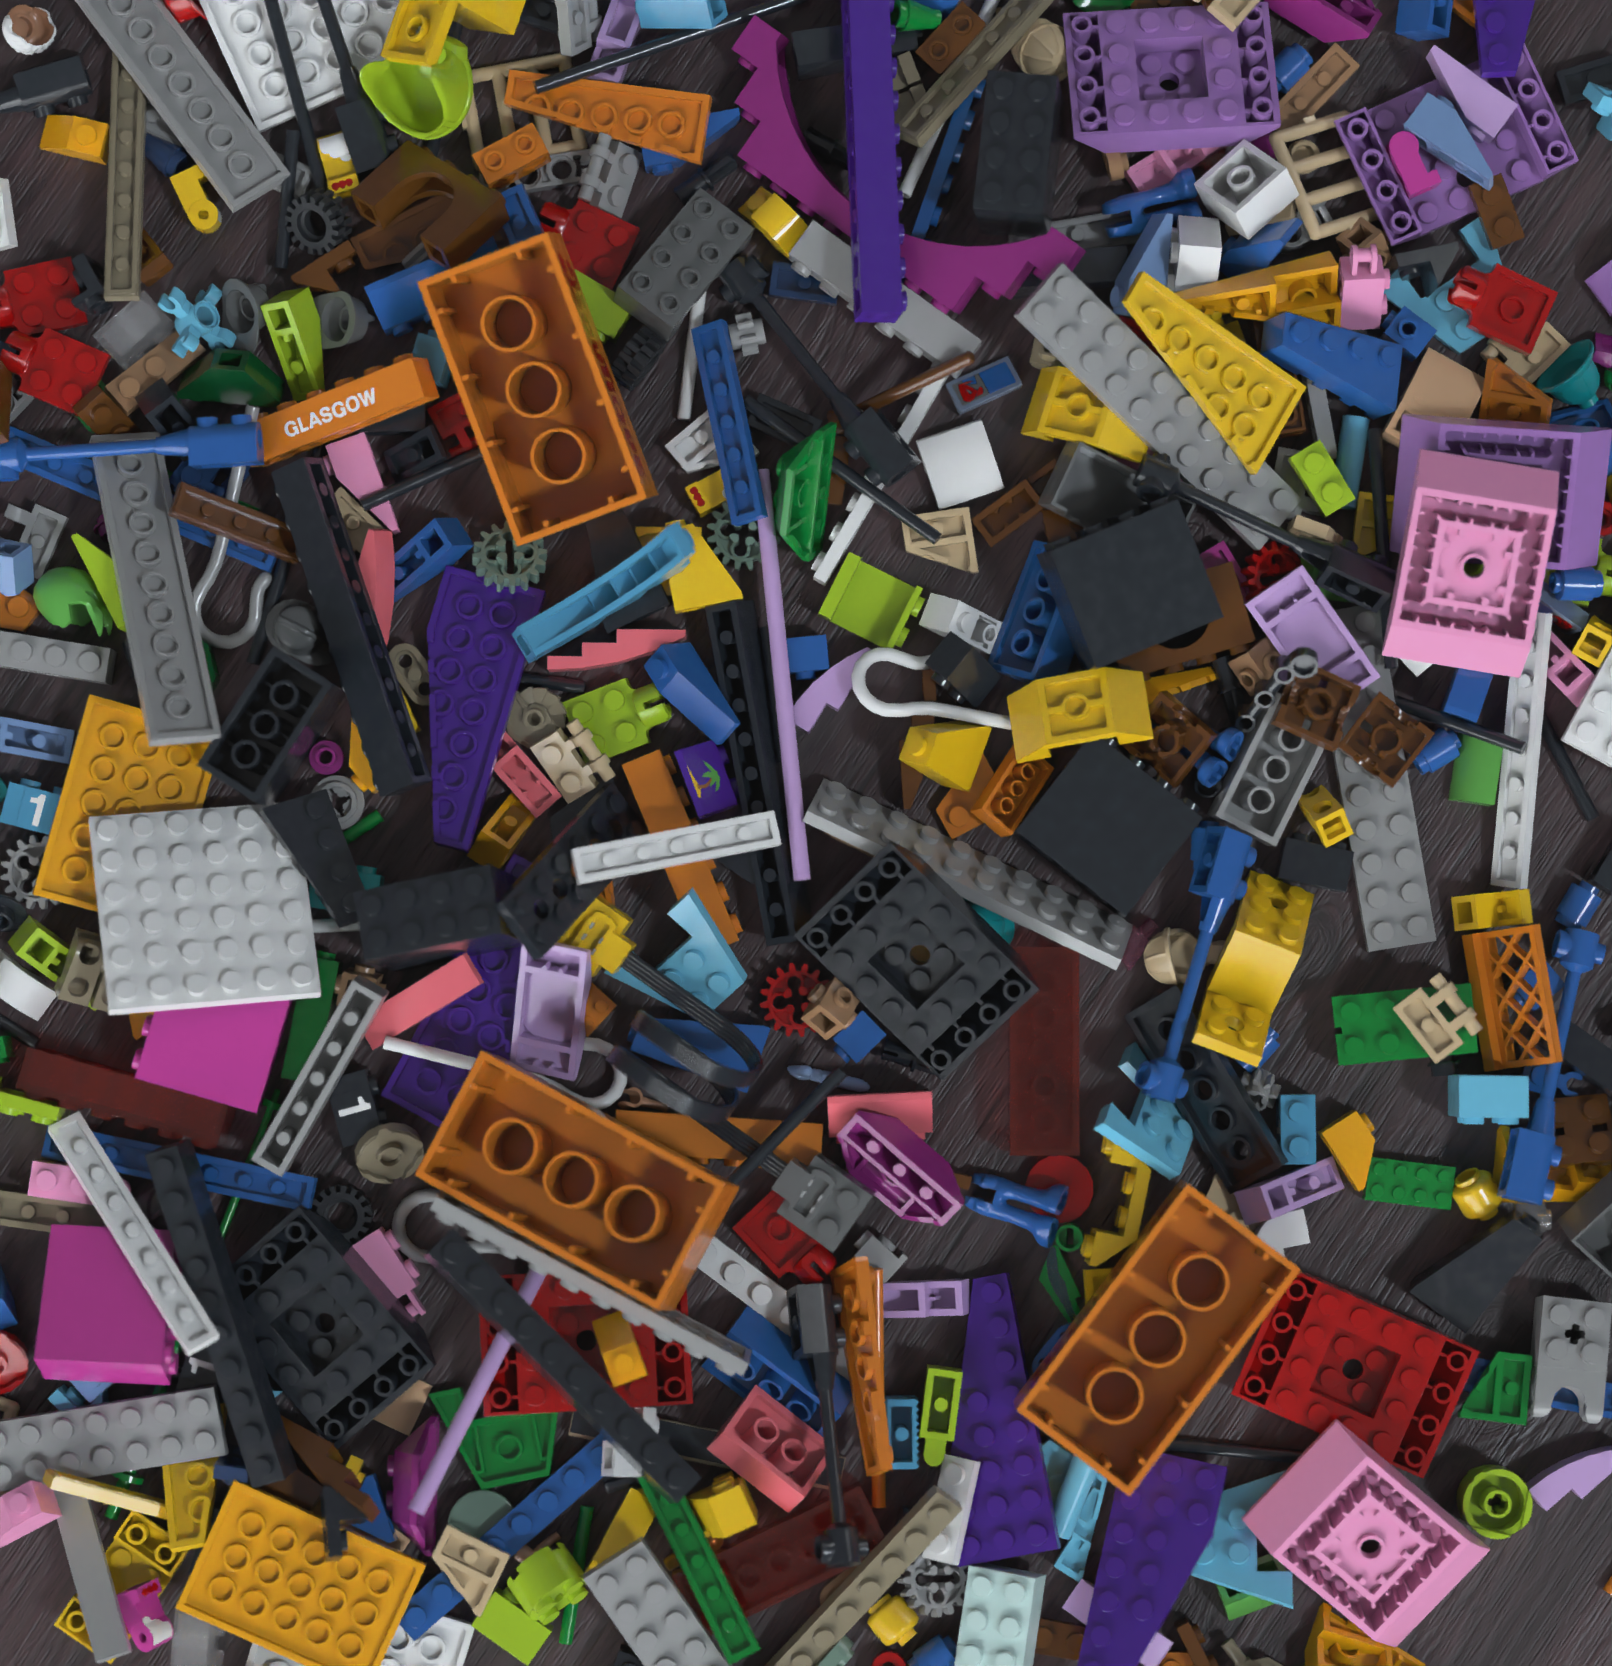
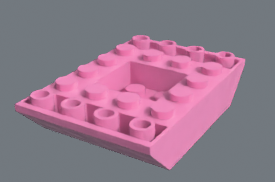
M1419 449L1381 655L1520 678L1531 648L1558 504L1559 471ZM1471 557H1477L1483 563L1481 573L1474 577L1467 576L1463 570L1465 561Z
M1337 1419L1321 1433L1242 1516L1243 1522L1274 1558L1374 1641L1397 1647L1490 1551L1489 1546ZM1368 1539L1377 1540L1380 1543L1379 1548L1373 1553H1365L1361 1550V1545L1364 1541Z

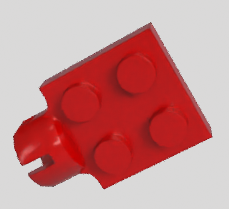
M578 199L572 209H565L553 202H545L538 216L555 223V226L552 228L540 222L544 232L560 233L562 235L574 270L613 290L641 228Z
M71 256L3 271L5 282L0 286V329L11 327L35 337L42 335L46 327L57 332L88 325L86 313L74 307L71 299L80 294L78 283L72 274L74 267Z
M1498 263L1493 265L1490 273H1483L1471 266L1461 268L1452 281L1455 286L1453 289L1449 288L1447 300L1468 313L1469 321L1466 327L1525 356H1529L1558 292Z
M47 327L43 334L37 338L20 331H13L5 343L9 344V347L20 351V354L17 355L5 349H2L0 353V360L7 369L21 377V385L18 389L20 392L75 416L78 415L72 407L96 385H99L111 358L109 354Z
M771 1190L732 1229L779 1279L784 1274L791 1272L803 1284H819L823 1278L811 1264L815 1261L826 1274H830L837 1265L836 1258L825 1246L777 1213L785 1198Z

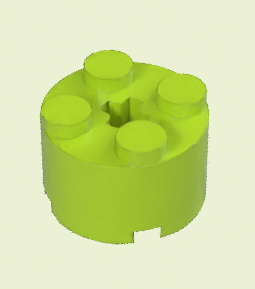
M1488 1464L1470 1469L1460 1482L1457 1490L1456 1501L1461 1518L1476 1532L1487 1538H1508L1522 1529L1531 1517L1533 1500L1527 1485L1518 1475L1503 1466ZM1496 1494L1501 1499L1500 1504H1494L1492 1508L1488 1504L1489 1498H1494Z
M561 1542L556 1543L559 1549L552 1551L549 1546H546L533 1553L516 1568L519 1573L516 1579L513 1581L509 1577L507 1580V1586L531 1620H540L543 1625L555 1620L560 1614L559 1610L569 1603L572 1605L576 1604L588 1594L585 1588L586 1583L583 1580L584 1571Z

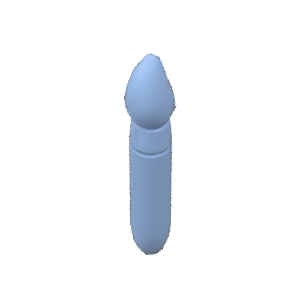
M791 1065L787 1067L788 1072L793 1077L799 1080L810 1079L817 1083H821L831 1073L826 1070L812 1069L808 1065ZM847 1076L837 1086L838 1088L856 1092H865L870 1089V1085L867 1082L851 1076Z

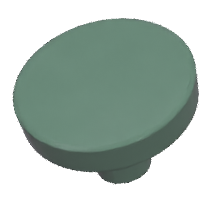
M493 1489L473 1490L463 1495L455 1503L449 1514L448 1524L479 1539L514 1507L504 1495Z

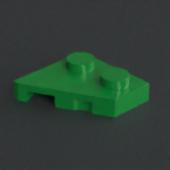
M1495 1352L1458 1411L1457 1417L1526 1425L1533 1356Z

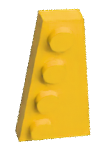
M221 1403L220 1406L225 1428L228 1411L226 1404ZM219 1457L162 1466L169 1545L173 1553L204 1547L210 1533L218 1480L213 1478L214 1464Z

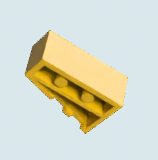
M732 1470L713 1478V1485L686 1496L706 1537L726 1538L757 1524L758 1509L745 1479L739 1474L734 1475Z

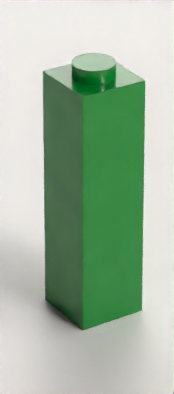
M316 950L321 995L318 998L296 1000L281 1078L296 1081L333 1016L337 994H334L335 983L343 967V962L335 961L336 954Z

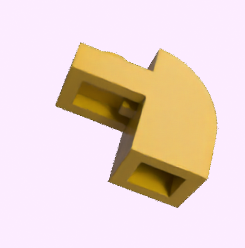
M762 186L738 209L742 217L760 230L772 246L788 259L789 252L808 228L802 218L775 193L771 194Z
M1529 889L1451 897L1455 931L1533 923Z

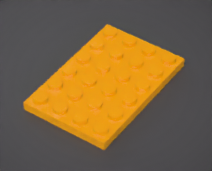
M89 694L32 894L98 912L88 824L89 817L202 809L212 774L199 767L197 763L212 741L149 747L142 709Z
M234 1480L175 1609L304 1666H380L426 1567V1563L340 1525V1529H346L348 1551H342L343 1556L340 1561L325 1562L322 1516L259 1488H252V1485Z

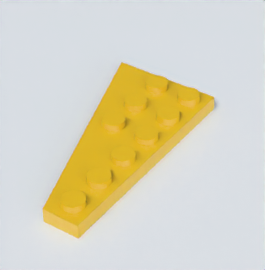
M1144 271L1139 272L1124 296L1122 304L1250 475L1257 474L1305 391L1306 386Z

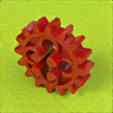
M1276 541L1265 543L1260 550H1253L1254 554L1245 557V561L1250 566L1242 568L1240 573L1247 576V580L1240 583L1241 587H1249L1250 590L1245 598L1247 600L1253 598L1276 582L1262 585L1260 579L1289 573L1301 565V559L1298 558V554L1292 551V549L1288 550L1289 547L1284 544H1277ZM1272 557H1273V558L1275 559V561H1276L1275 564H1272V561H1271V558H1272Z
M790 963L789 972L784 973L780 967L777 968L779 977L776 980L767 977L766 980L771 987L770 989H761L760 991L763 995L768 996L767 1001L760 1003V1007L769 1008L770 1011L764 1017L765 1021L774 1018L777 1022L773 1029L777 1031L781 1026L786 1027V1036L790 1037L793 1029L798 1030L800 1037H804V1028L807 1027L815 1033L816 1031L805 1022L797 1024L793 1021V1014L795 1012L793 1005L777 1009L773 1005V1000L777 996L792 997V990L788 987L790 977L796 976L801 980L799 993L803 996L811 992L817 984L825 985L829 980L820 982L817 979L820 974L818 969L812 975L807 973L808 964H804L801 971H796L794 964ZM809 1002L802 1003L801 1008L803 1012L806 1010Z

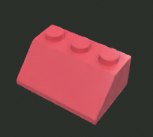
M930 1090L827 1096L829 1138L836 1137V1144H841L837 1134L859 1110L896 1117L921 1139H926L925 1133L933 1132L932 1091Z
M758 1385L751 1389L707 1447L708 1451L787 1513L806 1497L826 1467L823 1437Z

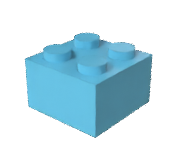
M1503 1074L1448 1075V1115L1457 1117V1123L1484 1124V1118H1492V1123L1518 1125L1519 1118H1529V1076Z

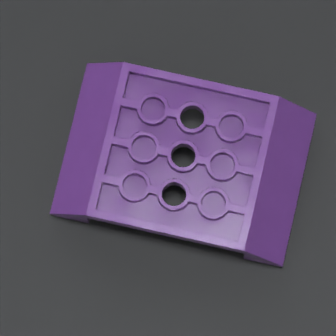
M1524 43L1515 77L1482 78L1517 103L1518 106L1489 145L1484 141L1482 143L1474 141L1491 169L1493 176L1502 173L1510 196L1543 182L1579 161ZM1479 60L1465 66L1480 77ZM1437 79L1369 110L1364 107L1334 121V125L1391 246L1417 239L1476 212L1468 188L1462 187L1457 182L1456 175L1458 171L1419 147L1418 153L1427 172L1437 169L1442 182L1437 188L1409 200L1385 150L1392 136L1397 132L1404 131L1405 122L1427 92L1435 97L1441 95L1447 98Z

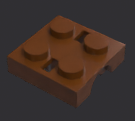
M1320 667L1317 673L1310 678L1295 676L1292 682L1285 684L1270 724L1333 752L1339 746L1344 733L1342 732L1344 720L1349 710L1355 705L1361 687ZM1321 679L1327 682L1325 688H1317ZM1305 718L1312 721L1309 730L1302 728Z
M1166 690L1161 691L1149 706L1150 718H1153L1161 725H1157L1155 728L1152 727L1154 739L1122 744V746L1133 756L1149 763L1160 777L1166 780L1173 788H1177L1218 734ZM1184 746L1192 753L1189 758L1180 752Z
M1379 691L1341 740L1338 749L1392 789L1435 733L1421 722L1407 715L1395 702ZM1364 720L1374 727L1370 734L1360 727ZM1401 748L1411 755L1407 761L1396 754Z
M1607 1093L1554 1098L1555 1129L1561 1128L1558 1131V1135L1555 1136V1145L1562 1147V1157L1557 1167L1550 1165V1170L1566 1169L1579 1163H1595L1597 1166L1611 1165L1612 1120ZM1603 1124L1604 1131L1593 1132L1592 1125Z

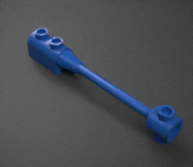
M252 415L231 416L230 424H218L217 417L197 418V426H189L188 429L156 437V439L27 447L21 438H14L13 431H9V442L0 444V482L18 481L19 472H24L29 461L157 453L158 455L188 456L189 466L196 470L264 465L262 428L259 422H252Z
M1207 826L1189 886V892L1202 896L1199 921L1200 933L1162 1057L1152 1059L1150 1062L1145 1061L1141 1063L1135 1074V1085L1142 1089L1141 1094L1174 1104L1176 1098H1183L1188 1091L1189 1083L1187 1079L1182 1078L1184 1069L1177 1062V1056L1213 935H1216L1234 901L1241 900L1245 896L1247 882L1241 880L1244 867H1251L1257 858V850L1251 847L1253 838L1226 826Z
M1566 928L1565 931L1558 930L1555 934L1551 955L1559 958L1558 962L1567 970L1556 1020L1562 1058L1580 976L1582 973L1593 970L1594 963L1601 965L1606 953V945L1599 943V934L1577 928ZM1562 1062L1547 1064L1540 1098L1535 1103L1526 1129H1511L1497 1197L1542 1206L1543 1199L1550 1201L1553 1196L1555 1181L1548 1179L1550 1165L1557 1167L1562 1157V1147L1555 1145L1554 1102Z

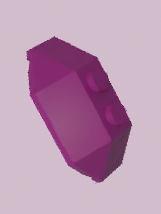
M1264 0V2H1268L1269 9L1324 43L1368 38L1382 16L1380 10L1374 7L1372 0Z
M859 1110L837 1134L848 1172L876 1192L875 1196L900 1218L922 1223H934V1225L943 1227L965 1203L950 1163L898 1118Z
M433 1413L394 1450V1455L388 1456L387 1472L388 1476H393V1490H387L386 1509L387 1511H392V1521L425 1556H432L436 1549L438 1489L424 1516L408 1507L439 1448V1413Z

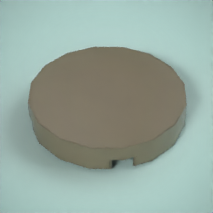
M401 1123L382 1124L369 1130L359 1139L355 1148V1162L364 1178L373 1183H394L393 1179L399 1177L403 1180L411 1176L419 1168L424 1158L423 1143L417 1131Z

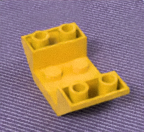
M1062 366L1041 368L1021 434L1053 442L1054 438L1070 442L1080 441L1088 446L1103 449L1113 457L1141 463L1149 447L1068 368Z
M1102 667L1037 679L1007 696L1017 763L1050 758L1051 748L1117 737L1120 745L1154 739L1144 675L1141 671Z
M1103 1136L1101 1152L1106 1154L1105 1160L1110 1163L1130 1166L1131 1172L1125 1171L1122 1180L1121 1192H1124L1126 1197L1124 1206L1118 1205L1114 1226L1119 1228L1118 1233L1091 1227L1090 1235L1084 1233L1080 1254L1085 1256L1084 1261L1088 1265L1097 1267L1138 1239L1151 1170L1147 1164L1105 1136Z
M130 1512L105 1552L116 1595L136 1584L158 1578L164 1591L189 1550L173 1553L170 1550L168 1531L140 1512ZM163 1591L157 1593L158 1598L160 1597ZM76 1593L54 1626L93 1652ZM125 1624V1628H126V1631H127V1635H128V1638H129V1640H130L132 1636H131V1634H129L128 1629H127L126 1624ZM116 1658L108 1660L107 1662L112 1664Z

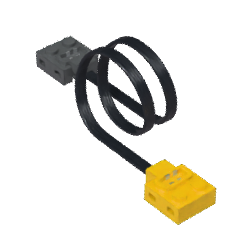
M599 895L557 943L589 949L591 952L592 977L597 975L601 967L612 974L618 973L622 967L724 1040L739 1054L749 1071L732 1069L713 1061L699 1049L642 1010L637 1011V1014L629 1023L630 1026L679 1063L710 1082L723 1098L725 1106L713 1105L698 1100L618 1044L613 1046L611 1052L606 1056V1060L658 1100L676 1111L691 1117L741 1154L748 1157L760 1143L727 1121V1119L739 1104L740 1097L737 1088H745L752 1085L763 1069V1059L759 1050L729 1020L632 951L637 944L624 934L634 919ZM820 1152L814 1157L809 1166H806L795 1157L789 1163H786L774 1153H771L759 1165L777 1179L771 1189L785 1198L777 1213L832 1252L840 1245L876 1193Z

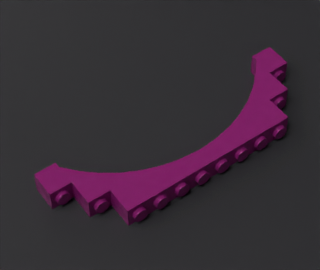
M754 15L731 48L740 55L737 62L754 73L735 100V103L743 108L740 115L757 126L737 156L746 162L743 168L753 176L760 179L762 175H765L773 182L769 187L784 198H787L789 193L797 198L799 202L796 207L813 218L815 213L826 219L823 226L838 237L842 232L851 237L849 198L829 178L812 153L803 136L792 104L785 47L790 42V39ZM1051 227L1048 233L1042 236L995 246L941 244L916 238L905 233L904 242L900 245V257H904L906 261V279L903 284L918 295L923 290L933 297L930 304L946 315L949 310L960 315L982 282L985 283L981 289L998 300L1003 295L1011 300L1034 267L1036 269L1033 271V274L1044 280L1059 263H1063L1072 272L1086 253V250L1054 227Z

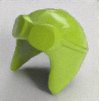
M448 35L445 39L441 56L437 64L432 65V68L392 62L385 59L366 64L359 73L360 82L365 92L389 123L418 139L433 140L448 135L462 123L471 106L473 75L468 60V47L462 41Z

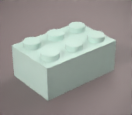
M984 1562L969 1565L954 1666H1033L1046 1575Z

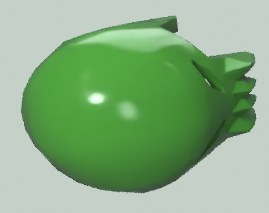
M60 566L48 570L39 578L34 586L33 599L37 609L53 626L58 625L62 628H66L69 624L86 626L93 621L98 636H102L103 627H106L108 635H111L113 618L91 575L86 571L71 566Z

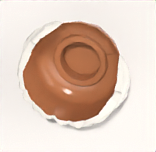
M17 5L12 8L4 17L2 23V33L7 43L16 52L26 55L41 53L54 42L57 32L47 10L38 7L32 8L27 5Z

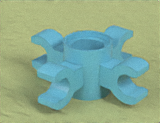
M213 283L210 284L207 292L204 290L198 292L194 305L186 299L184 292L177 287L172 288L169 296L163 293L157 305L163 311L176 316L175 328L180 336L173 344L172 351L181 358L185 357L188 350L193 353L197 349L200 337L208 342L211 350L215 348L224 349L225 346L232 348L235 343L236 335L232 331L219 326L220 315L215 305L220 300L222 291Z

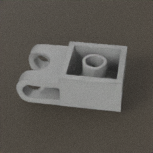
M1545 1295L1535 1297L1530 1355L1533 1357L1528 1412L1532 1417L1541 1418L1551 1411L1555 1393L1564 1387L1573 1391L1577 1396L1579 1416L1583 1421L1591 1424L1600 1422L1604 1411L1612 1303ZM1571 1328L1574 1329L1577 1335L1576 1340H1573L1572 1344L1570 1343V1338L1565 1337V1330H1570Z

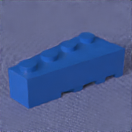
M1288 312L1264 321L1261 355L1295 375L1301 374L1312 380V385L1321 390L1327 389L1340 397L1339 400L1349 406L1355 405L1364 410V415L1373 420L1396 411L1403 345Z

